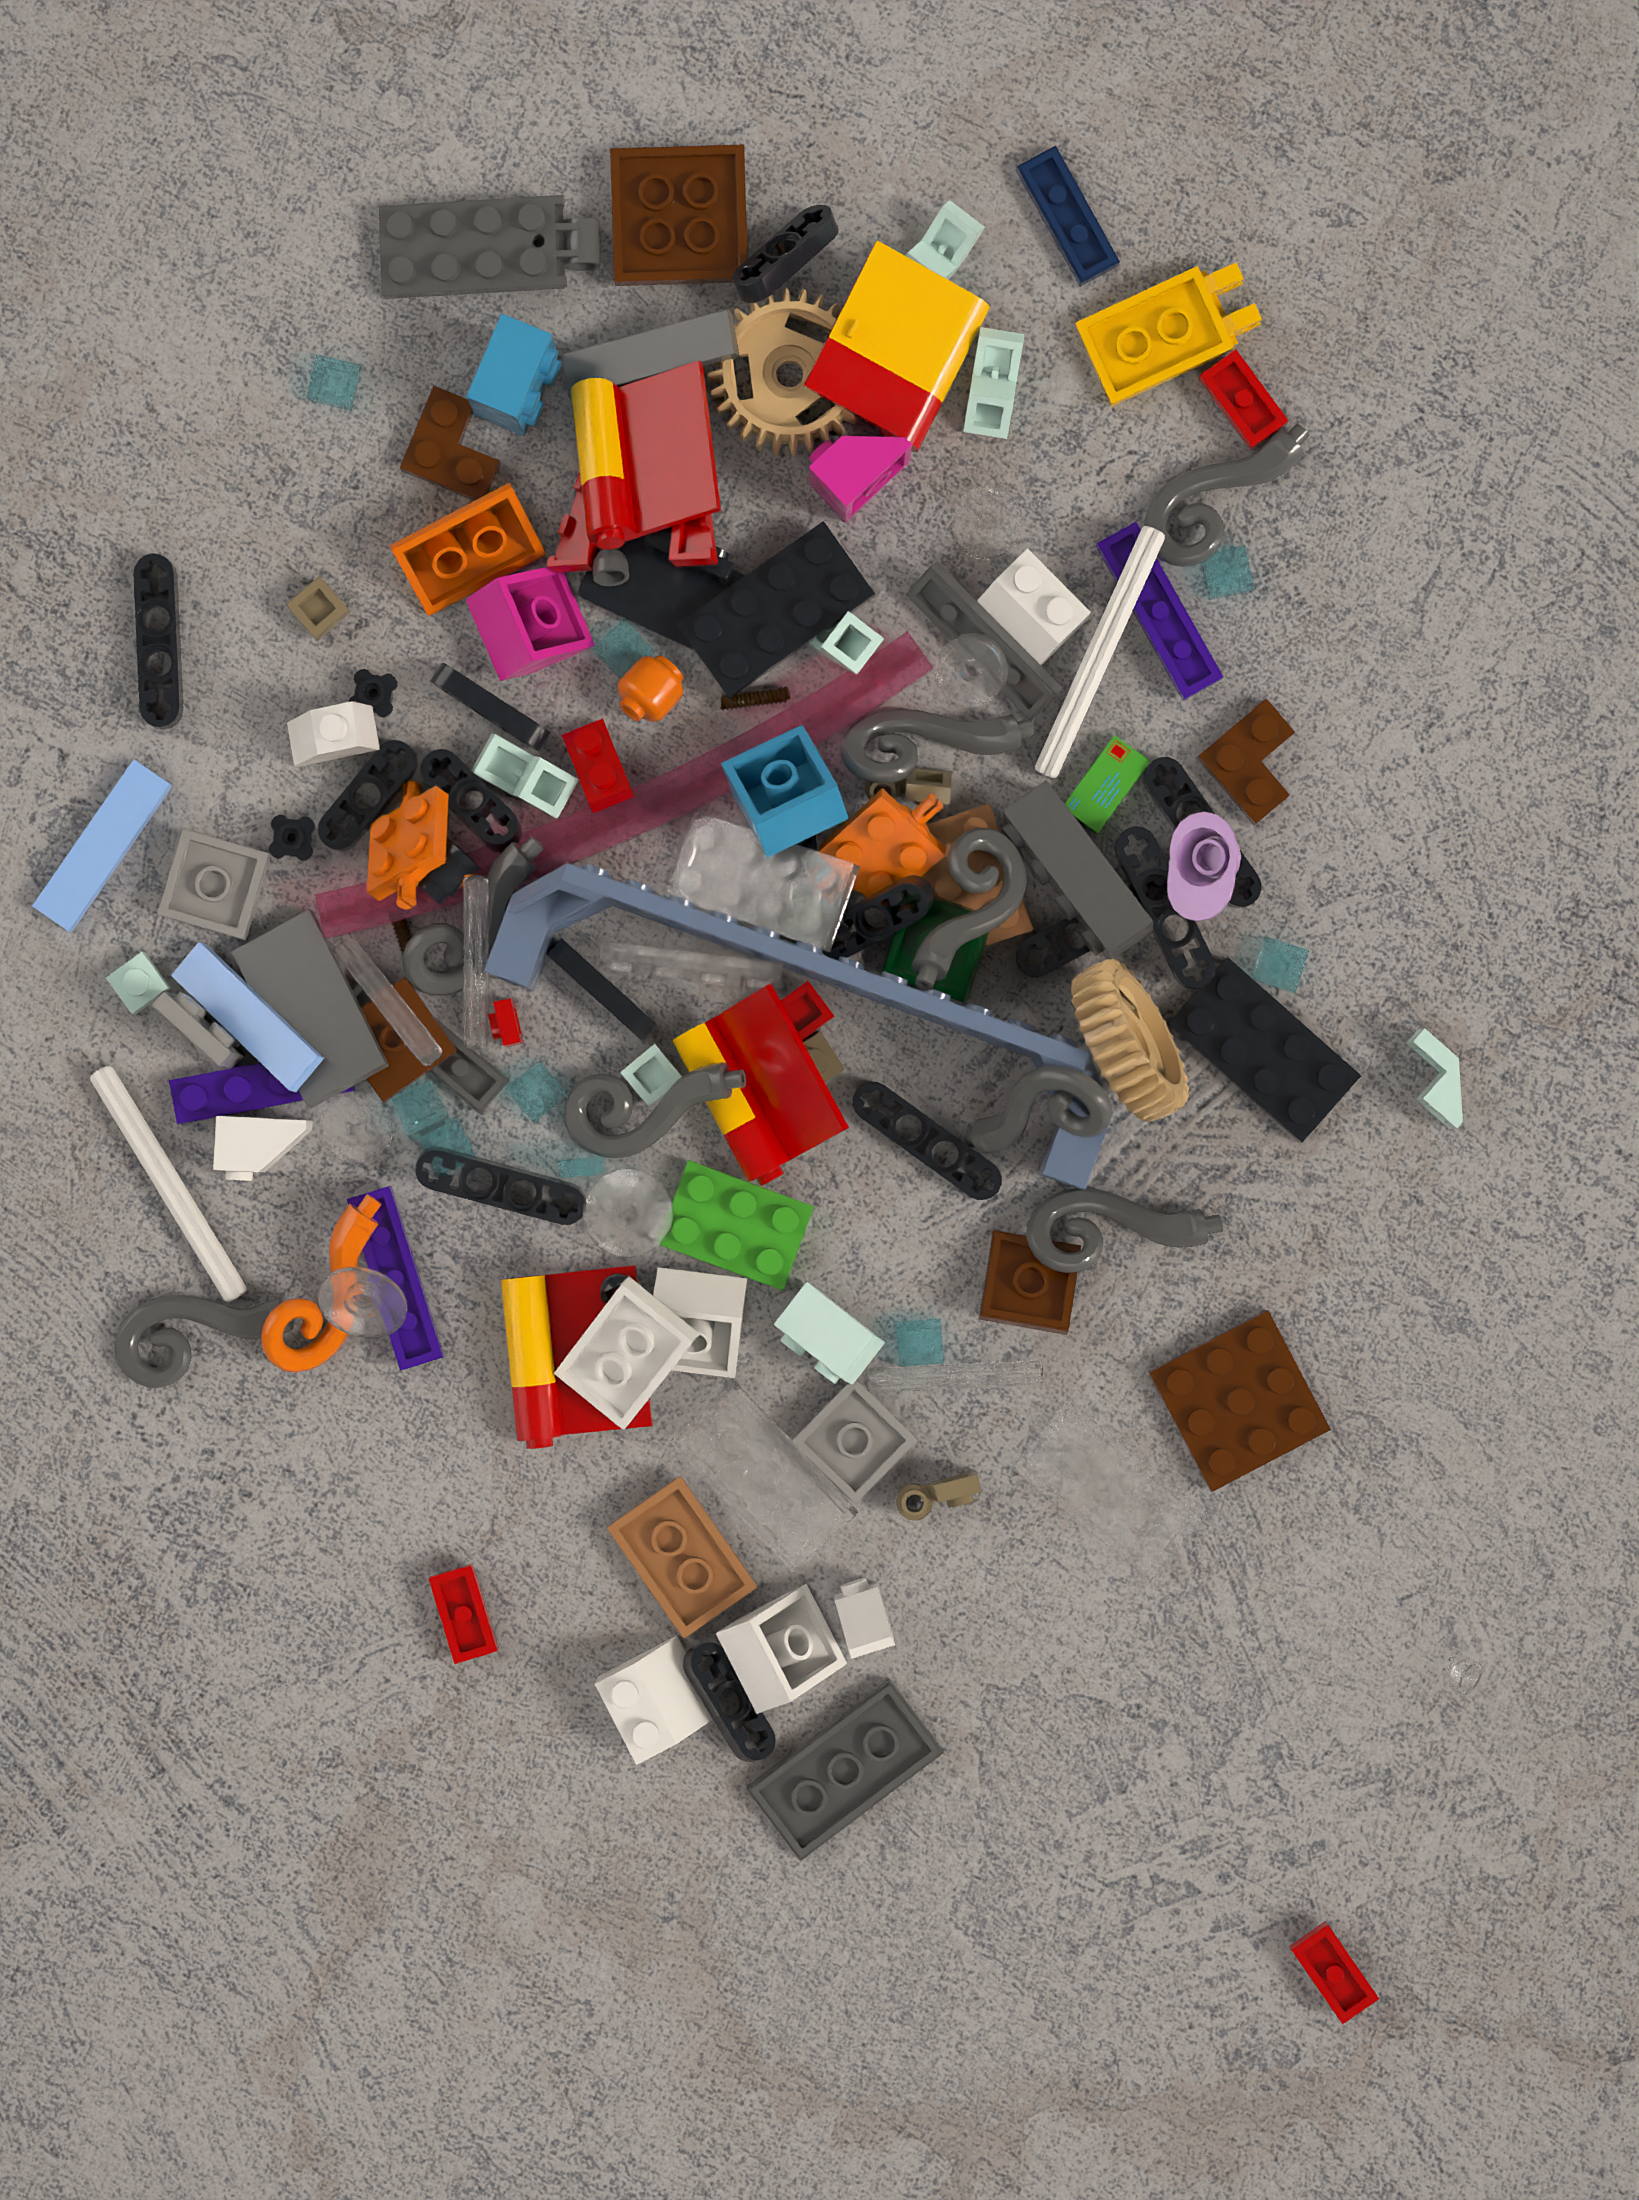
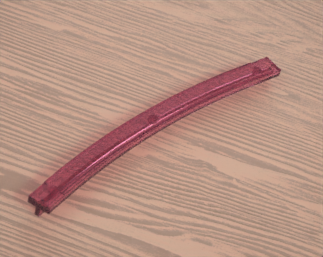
M907 631L872 655L857 675L847 671L824 687L741 735L683 765L631 788L635 797L596 813H592L591 808L588 807L522 833V838L518 845L522 846L531 836H534L545 848L534 859L538 868L525 882L548 874L566 863L574 864L630 841L731 793L721 765L722 762L802 724L816 746L931 672L933 666ZM487 846L466 852L481 868L469 878L453 897L449 895L441 905L419 885L416 887L415 907L411 906L412 909H401L397 906V892L378 901L367 893V882L314 894L324 939L388 925L482 897L488 872L501 853L494 852Z

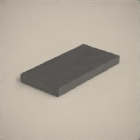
M308 909L231 951L246 983L324 1057L322 1062L298 1089L307 1107L313 1108L389 1066L313 911Z
M888 1679L749 1784L747 1791L798 1859L802 1861L942 1755L944 1750L893 1682Z

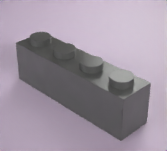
M1047 780L1003 810V820L1005 826L1001 828L1003 834L1009 837L1018 849L1023 847L1032 859L1028 863L1029 869L1041 885H1045L1047 882L1050 883L1059 895L1054 898L1059 910L1069 921L1074 917L1085 930L1080 934L1081 938L1095 956L1102 953L1106 959H1115L1153 932V920Z

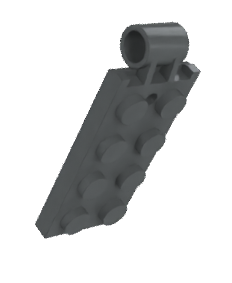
M563 195L379 206L381 295L385 299L565 289L567 287L565 268L575 271H588L600 267L599 221L587 217L570 218L563 221V207L565 206ZM538 239H545L543 246L535 247V242Z

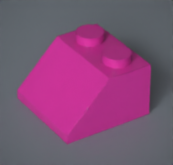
M841 436L833 444L826 440L809 457L812 461V464L809 466V485L846 523L910 463L912 443L906 437Z
M548 567L499 577L465 599L500 681L532 674L595 646L564 572L554 573Z

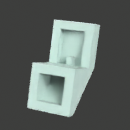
M949 200L942 206L923 239L906 254V257L949 280L963 263L985 227Z
M980 327L963 432L1007 439L1025 334Z
M848 611L839 623L808 645L819 654L857 675L884 638Z
M493 733L471 770L479 778L556 819L559 817L579 779L541 757L533 756Z
M1425 1028L1419 1029L1406 1044L1439 1073L1416 1100L1448 1129H1457L1463 1122L1459 1058Z

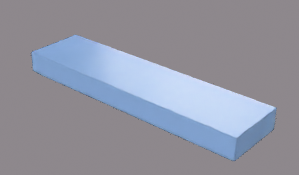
M133 759L32 907L72 933L173 785Z
M198 942L171 975L288 1090L297 1092L324 1059L313 1046L207 944Z

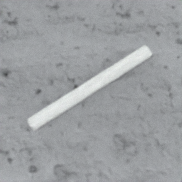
M1144 526L1141 529L1036 762L1035 770L1047 777L1056 778L1062 768L1164 542L1165 535L1155 528Z
M105 1066L97 1070L90 1076L92 1084L221 1296L226 1302L233 1301L242 1296L247 1291L246 1285L114 1068Z

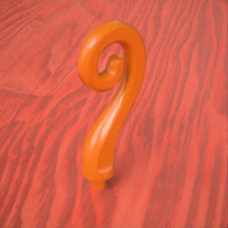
M369 1194L364 1197L358 1207L349 1204L334 1227L329 1245L332 1309L329 1320L319 1336L310 1344L300 1348H290L283 1341L285 1327L296 1318H302L303 1320L300 1327L303 1337L309 1340L314 1339L318 1335L322 1327L323 1317L320 1308L311 1300L304 1298L285 1300L276 1306L266 1318L261 1333L262 1348L267 1359L277 1368L294 1373L312 1370L330 1359L349 1335L357 1309L358 1260L361 1251L379 1224L373 1219V1216L382 1205Z

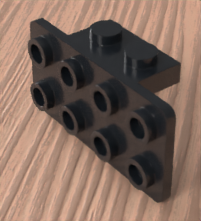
M672 527L626 541L623 546L616 548L626 556L628 562L629 579L626 582L616 586H602L594 581L593 571L586 572L579 587V595L583 600L693 651L694 649L677 627V623L746 576L735 571L734 563L728 560L730 554L717 546L718 563L716 565L676 567L669 561ZM599 547L597 548V554L602 550Z

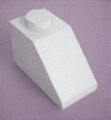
M352 701L310 710L287 722L294 767L380 750L373 707L371 705Z
M216 1116L213 1170L226 1171V1180L252 1181L253 1172H266L310 1133L313 1121Z
M866 1578L840 1586L842 1593L834 1595L851 1659L895 1645L893 1631L878 1583L868 1584Z

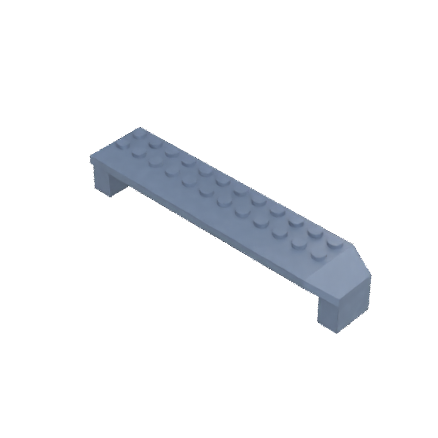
M566 863L512 894L484 972L493 977L534 991L547 957L546 953L550 949L555 933L614 906L1032 1058L1036 1068L1057 1065L1078 1070L1095 1080L1104 1089L1090 1052L1077 1048L1079 1044L1077 1041L1057 1034L1050 1035V1038L1035 1033V1026L1010 1018L1008 1022L992 1017L993 1011L972 1003H968L963 1007L950 1002L951 996L934 989L923 990V992L906 986L908 980L887 972H882L881 976L864 971L865 965L842 956L839 957L838 961L823 956V950L801 941H797L796 945L780 940V934L757 925H754L753 930L738 925L737 918L716 910H712L710 914L696 910L695 903L672 894H669L668 899L653 894L654 891L650 886L631 879H626L625 883L611 879L612 876L609 875L608 871L586 863L583 864L582 868ZM1050 1090L1047 1093L1050 1097L1053 1093L1060 1090ZM1074 1095V1100L1069 1106L1070 1110L1078 1116H1090L1086 1105ZM1055 1124L1037 1174L1074 1188L1086 1190L1108 1127L1097 1136L1079 1137L1071 1135Z

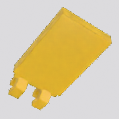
M1237 262L1209 275L1206 270L1201 272L1199 267L1196 266L1075 323V327L1111 407L1234 351V345L1238 344L1236 336L1261 326L1262 318L1255 303L1226 316L1219 301V295H1223L1243 285L1242 281L1244 278Z

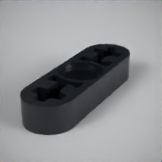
M814 205L804 209L734 271L732 280L742 301L755 303L771 296L837 236L839 228L830 207L827 205Z
M443 662L430 680L436 687L537 752L540 751L551 734L543 726Z
M391 740L382 744L379 747L380 750L374 753L322 816L318 824V835L327 847L335 851H347L353 848L368 831L371 824L377 820L401 791L403 784H406L414 775L418 761L415 752L408 744L399 740ZM404 751L406 754L403 761L407 766L403 771L397 768L393 769L386 777L389 781L394 782L388 790L380 779L370 775L374 768H377L383 774L390 764L386 759L387 754L392 752L397 755ZM371 783L379 788L380 800L372 808H362L356 802V791L361 785ZM348 802L349 806L356 813L366 818L359 824L357 819L353 817L346 827L350 836L346 840L338 837L333 842L330 839L333 831L329 828V825L332 821L342 823L347 818L349 813L342 810V807Z
M437 749L424 757L421 762L420 773L427 787L431 789L434 786H438L448 794V808L490 850L502 853L512 842L519 844L522 838V827L514 812L453 752L446 749ZM437 767L448 768L457 783L451 787L443 776H437L434 771ZM470 791H477L483 794L482 803L476 809L464 810L460 808L459 803L464 794ZM490 813L499 825L507 827V834L504 836L499 833L494 834L489 822L486 820Z
M909 875L830 917L820 929L817 936L819 948L823 950L822 952L825 956L831 959L839 960L840 956L849 958L920 920L926 915L934 902L935 894L932 885L923 877ZM907 892L910 895L916 893L920 895L921 899L918 904L912 901L901 906L899 911H897L895 905L900 903ZM868 908L881 910L887 918V925L882 928H875L869 925L864 916L865 910ZM854 924L856 931L848 937L845 943L841 940L836 942L832 940L831 936L834 932L842 934L850 930Z
M562 938L546 953L641 1041L655 1028L657 1024Z
M705 1642L690 1648L684 1656V1672L734 1755L745 1762H754L767 1758L775 1747V1733L763 1712L757 1714L724 1649L713 1642ZM701 1655L703 1657L711 1655L714 1662L709 1666L710 1671L701 1672L698 1665L702 1662ZM725 1676L727 1682L717 1684L710 1690L708 1684L716 1682L715 1679ZM725 1689L734 1691L739 1698V1708L734 1715L726 1714L719 1705V1697ZM749 1715L750 1720L743 1722L744 1726L735 1728L732 1726V1722L740 1721ZM747 1732L750 1734L757 1732L760 1735L761 1739L756 1743L758 1749H748L745 1742L749 1739Z

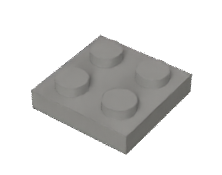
M182 828L157 915L246 940L271 854Z
M163 992L152 1004L155 1009L217 1065L235 1068L246 1056L237 1048L241 1043L222 1025L219 1026L215 1022L211 1024L204 1018L208 1011L190 994L186 996L182 992L178 995Z
M856 1380L853 1385L847 1383L791 1442L856 1505L918 1441V1438Z

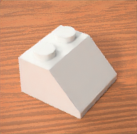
M1028 548L977 600L1041 666L1087 621L1091 613Z
M658 1267L653 1296L699 1333V1336L674 1366L673 1371L735 1378L747 1278Z
M807 1584L745 1614L716 1633L757 1714L792 1702L847 1664Z
M678 1635L598 1676L595 1682V1686L636 1765L678 1744L713 1720L684 1672L683 1660L686 1651Z

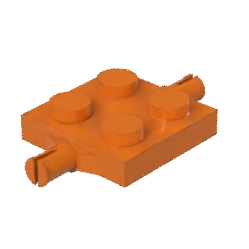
M408 781L407 785L403 784V798L399 808L379 817L370 826L367 893L381 901L397 892L396 904L401 909H412L411 906L415 907L416 887L419 881L429 872L446 862L448 794L438 786H434L421 794L422 787L416 781Z
M882 788L819 845L818 853L839 874L837 879L822 890L826 900L830 898L829 902L835 905L851 889L862 893L867 898L906 876L917 875L922 877L946 855V847L930 833L926 822L944 808L939 798L936 800V796L930 793L914 810H911L909 807L899 804Z

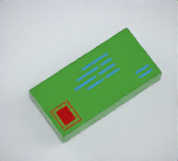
M1114 735L1064 804L1078 822L1097 835L1151 761Z

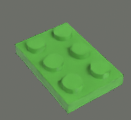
M688 1160L657 1244L783 1291L814 1206Z

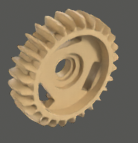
M784 288L782 301L775 302L773 295L765 299L766 305L762 307L757 302L749 303L751 313L748 315L738 307L735 308L734 315L738 322L735 326L740 357L748 356L753 399L739 400L737 396L734 358L712 364L719 367V369L708 371L707 373L709 382L720 383L719 386L710 390L711 399L724 398L725 400L716 408L718 415L722 416L731 412L732 416L726 423L727 428L731 431L741 424L743 428L740 433V440L745 442L754 434L757 436L756 450L761 451L766 441L772 442L773 455L778 456L782 444L789 445L792 457L796 456L798 444L802 443L805 444L808 453L812 454L814 452V440L819 438L822 443L826 440L830 441L829 432L832 430L840 437L845 436L846 431L841 423L843 420L853 425L857 423L858 417L838 405L832 407L814 422L804 426L796 418L823 398L803 387L824 343L785 326L788 319L802 320L822 328L829 334L838 316L840 305L835 303L828 311H825L823 309L824 296L822 294H819L812 305L807 303V292L805 289L801 290L798 301H791L788 288ZM785 364L797 365L803 373L801 382L794 387L783 386L777 379L779 368Z
M1106 959L1098 962L1076 975L1070 992L1073 996L1071 1003L1076 1008L1074 1015L1081 1025L1079 1030L1084 1034L1087 1041L1085 1045L1090 1048L1094 1057L1093 1061H1096L1101 1069V1076H1105L1109 1082L1110 1090H1114L1117 1093L1119 1102L1125 1103L1128 1112L1134 1113L1135 1118L1145 1122H1153L1159 1118L1162 1119L1183 1107L1188 1100L1190 1089L1187 1084L1188 1077L1183 1071L1185 1064L1180 1059V1050L1173 1041L1174 1036L1168 1030L1167 1021L1163 1020L1159 1012V1006H1155L1150 992L1145 991L1141 980H1137L1133 971L1127 969L1124 963L1116 959Z

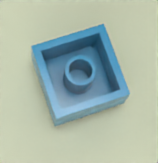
M501 313L466 396L476 417L522 436H525L529 425L536 427L544 408V402L540 401V397L546 384L553 386L562 361L557 359L558 350L551 333Z
M803 724L721 763L733 797L767 858L849 819L838 785Z

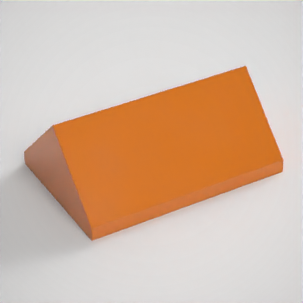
M510 483L389 545L428 616L480 590L494 579L507 576L547 555Z

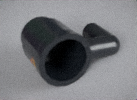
M447 836L446 862L429 872L419 881L418 885L441 905L449 895L453 897L481 867Z

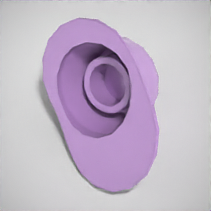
M1208 812L1191 814L1179 823L1172 836L1167 880L1168 899L1173 909L1186 919L1194 921L1211 919L1225 908L1232 896L1235 875L1241 861L1240 847L1229 823L1217 814Z

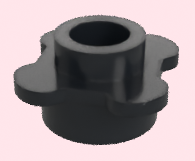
M367 669L357 671L354 675V682L356 683L355 694L349 699V702L371 705L373 713H376L381 718L389 716L393 711V705L391 704L393 691L398 686L396 678L389 673L383 676L373 675ZM370 690H377V696L370 697Z
M282 814L272 819L271 828L274 830L273 842L269 845L270 854L276 859L290 856L297 857L301 861L308 860L313 855V848L311 847V833L315 830L313 820L306 816L301 817L299 820L288 819ZM291 833L296 835L294 842L288 840V836Z

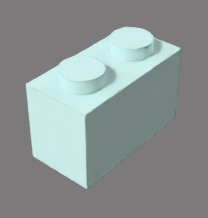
M808 1282L804 1284L773 1324L785 1333L780 1340L783 1344L801 1357L805 1351L809 1352L819 1360L814 1368L834 1384L841 1378L853 1385L885 1343L880 1337Z

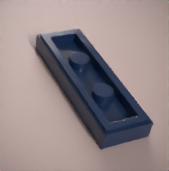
M1056 145L1016 167L1019 178L1080 287L1119 266L1120 261Z

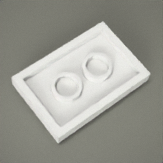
M628 1277L620 1285L554 1374L624 1430L699 1336V1333L632 1278Z

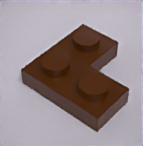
M433 385L400 465L401 471L475 501L489 493L501 463L498 459L461 445L473 415L472 408L466 398Z
M1267 698L1197 757L1199 762L1253 825H1256L1290 796L1263 764L1262 760L1291 737L1295 731Z

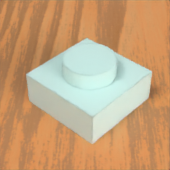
M140 952L106 977L131 1014L134 1015L154 1002L163 992L171 989L145 952Z
M656 1044L620 1072L648 1107H651L663 1097L673 1084L682 1077Z

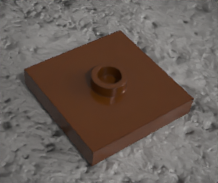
M406 977L361 1008L389 1064L387 1068L366 1078L384 1103L458 1052Z
M993 1230L978 1320L1067 1335L1078 1272L1062 1273L1053 1271L1044 1266L1033 1255L1025 1235ZM1052 1240L1056 1248L1068 1253L1078 1252L1082 1245Z

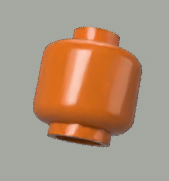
M658 655L655 658L650 656L641 657L617 683V691L622 699L619 703L620 708L629 718L636 722H639L641 719L653 723L662 720L683 697L682 673L671 661L663 656Z

